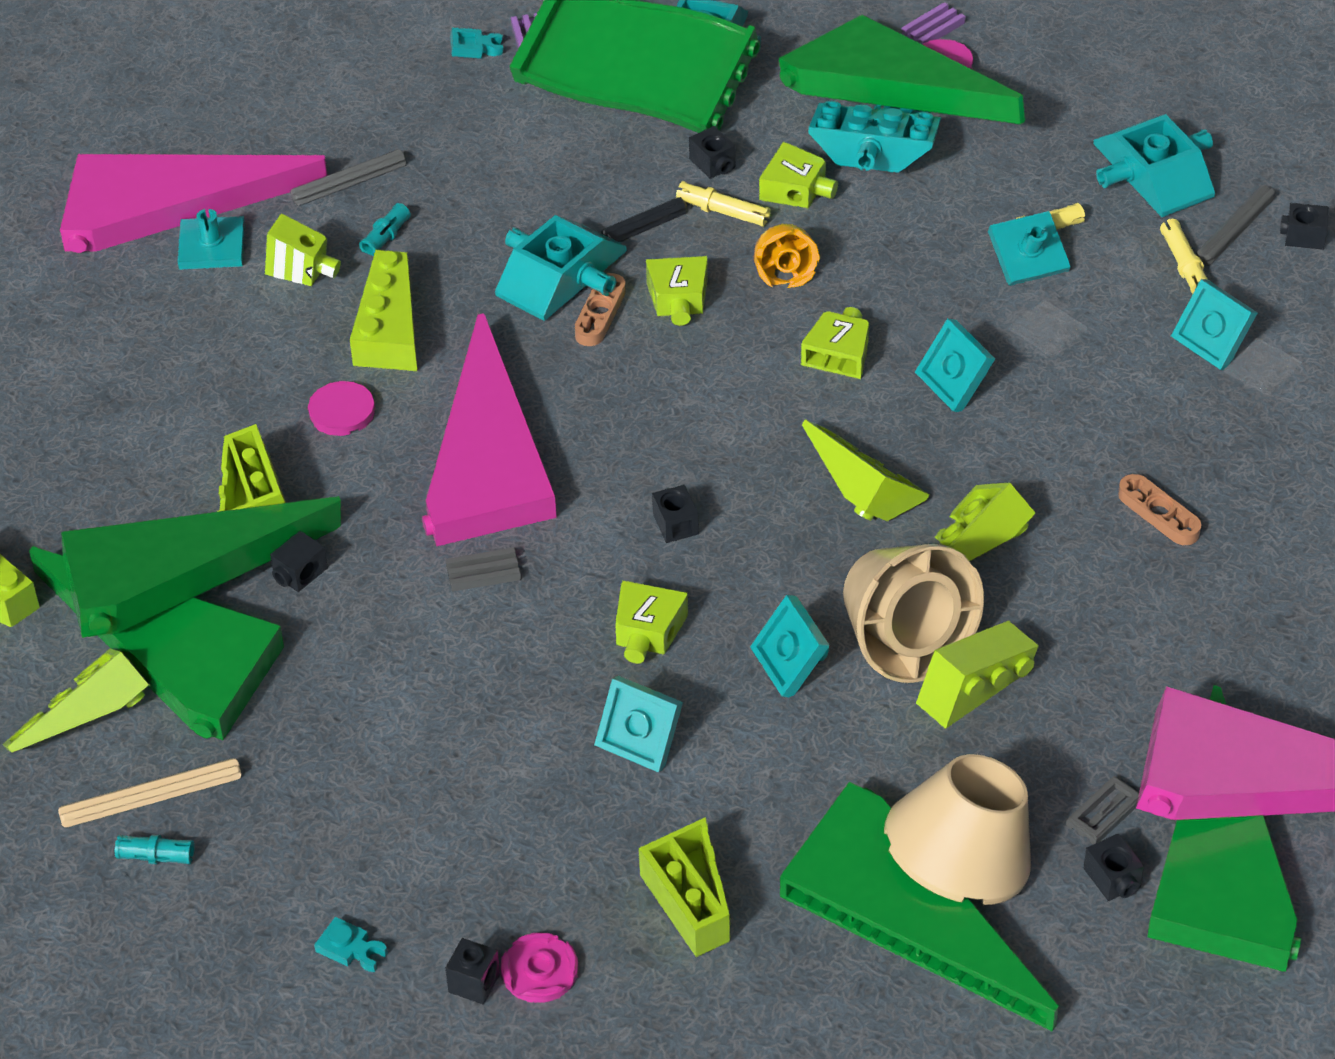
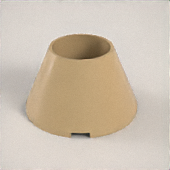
M940 544L872 550L859 558L852 566L846 577L843 589L844 603L864 658L875 671L884 677L902 683L924 681L934 651L976 634L983 613L984 591L977 569L971 565L965 555L949 546Z
M976 754L962 755L953 759L900 799L891 808L885 821L884 834H888L891 843L889 851L896 863L917 883L945 898L962 902L964 897L984 899L983 905L997 904L1016 896L1023 889L1029 878L1031 855L1027 788L1014 770L996 759Z

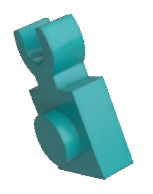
M455 27L451 29L452 56L481 59L482 53H486L489 56L502 55L501 34L491 33L483 36L480 29Z
M334 917L314 944L315 952L345 966H349L353 959L359 960L361 967L369 972L377 970L376 961L368 958L371 954L376 953L383 957H386L388 954L384 943L380 941L366 942L369 939L368 931L337 917Z

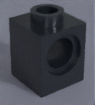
M712 126L689 137V159L709 179H712L720 174L725 175L736 167L735 145L715 126Z
M1290 203L1288 216L1282 215L1280 234L1286 235L1285 246L1324 250L1328 229L1329 207Z
M685 484L652 493L653 516L666 543L699 535V514Z
M302 531L297 532L270 554L273 568L272 575L276 582L282 587L290 586L297 592H300L328 569L325 547Z
M1119 833L1086 848L1083 869L1107 901L1119 896L1121 898H1128L1139 889L1144 866Z
M461 938L445 967L448 993L484 1005L500 976L498 950Z

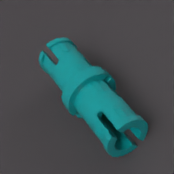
M396 203L384 218L376 220L372 231L359 243L361 251L374 256L375 250H380L389 239L394 240L399 228L411 217L410 210L404 204ZM387 225H391L383 235H380Z
M119 834L115 842L116 859L148 861L149 864L155 865L158 862H175L191 865L192 859L190 856H193L195 851L193 840L165 839L161 835L152 834L150 837H134Z

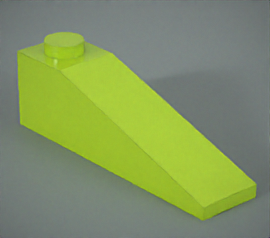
M804 420L802 424L804 430L843 496L856 506L854 512L870 521H872L874 516L889 521L925 502L929 497L927 492L910 480L884 468L883 463L858 451L856 446L834 432L811 421Z
M1011 483L976 485L950 514L949 517L956 520L955 523L946 529H940L935 538L940 542V545L949 546L965 555L968 561H971L1011 538L1021 535L1028 528L1029 524L1027 522L1034 516L1035 512Z
M109 648L74 678V681L78 684L74 690L68 688L58 693L50 700L51 702L48 704L50 710L46 714L41 711L34 715L4 742L3 746L12 753L119 710L124 705L130 708L145 696L142 690L149 684L122 652Z

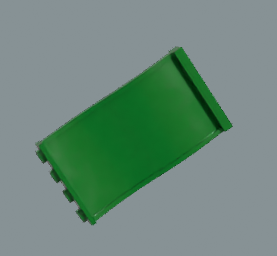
M544 0L509 67L514 81L524 85L529 83L551 93L592 105L656 117L697 133L712 126H715L720 131L724 121V114L727 108L731 107L735 101L736 89L740 82L745 81L751 59L758 55L760 40H758L754 26L749 25L747 29L727 20L681 7L637 0Z

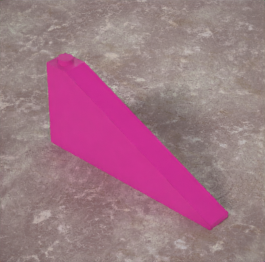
M78 154L60 227L64 250L75 253L99 251L180 226L181 219H196L197 213L203 209H206V215L209 217V209H213L217 214L289 193L295 187L327 176L325 155Z
M484 313L477 315L427 494V515L422 516L426 536L433 535L436 546L556 518L555 495Z
M1166 686L1155 713L1136 809L1171 820L1335 812V739Z

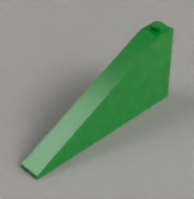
M864 15L850 20L779 58L780 79L782 83L803 95L1015 124L1025 122L1022 94Z
M340 497L61 532L63 561L81 637L119 633L271 561L270 554L299 531H302L314 540L341 527Z
M32 546L29 553L34 572L75 612L63 556ZM196 598L186 600L119 633L98 635L111 649L123 653L149 684L148 687L191 730L200 737L210 738L212 736L221 740L225 739L284 648L280 625Z
M1213 685L1210 700L1227 705L1221 687ZM1263 815L1177 820L1152 909L1147 937L1286 972L1288 960L1297 961L1302 938L1294 936L1297 918Z
M848 782L780 875V897L1053 1032L1057 1022L1058 1004L967 897H964L962 902L940 896L917 883L902 870L889 851L891 843L888 834H884L885 821L891 807L881 796L876 795L872 790Z

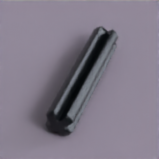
M676 197L606 227L601 233L617 242H621L686 214L687 205L681 197Z

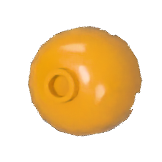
M780 224L769 228L760 236L754 250V262L757 272L763 281L773 287L772 285L790 283L787 288L803 286L814 276V269L817 266V261L819 263L820 257L817 245L804 229L793 224ZM778 268L785 273L792 272L794 277L788 281L779 279L775 276V269Z

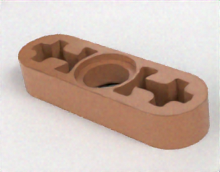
M607 273L616 278V286L612 293L609 292V296H604L592 289L575 323V339L579 344L595 346L603 341L625 296V280L622 276L615 273ZM597 307L608 309L605 313H595L592 310ZM591 322L594 323L595 330H591L589 333H585L589 331L591 327Z
M1130 474L1121 479L1118 496L1125 505L1177 544L1191 545L1198 541L1201 521L1197 516L1144 476ZM1160 506L1166 508L1168 513L1159 515L1153 513L1150 509Z

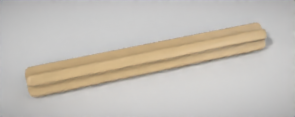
M235 758L61 806L58 811L63 827H71L238 780L241 778V770Z

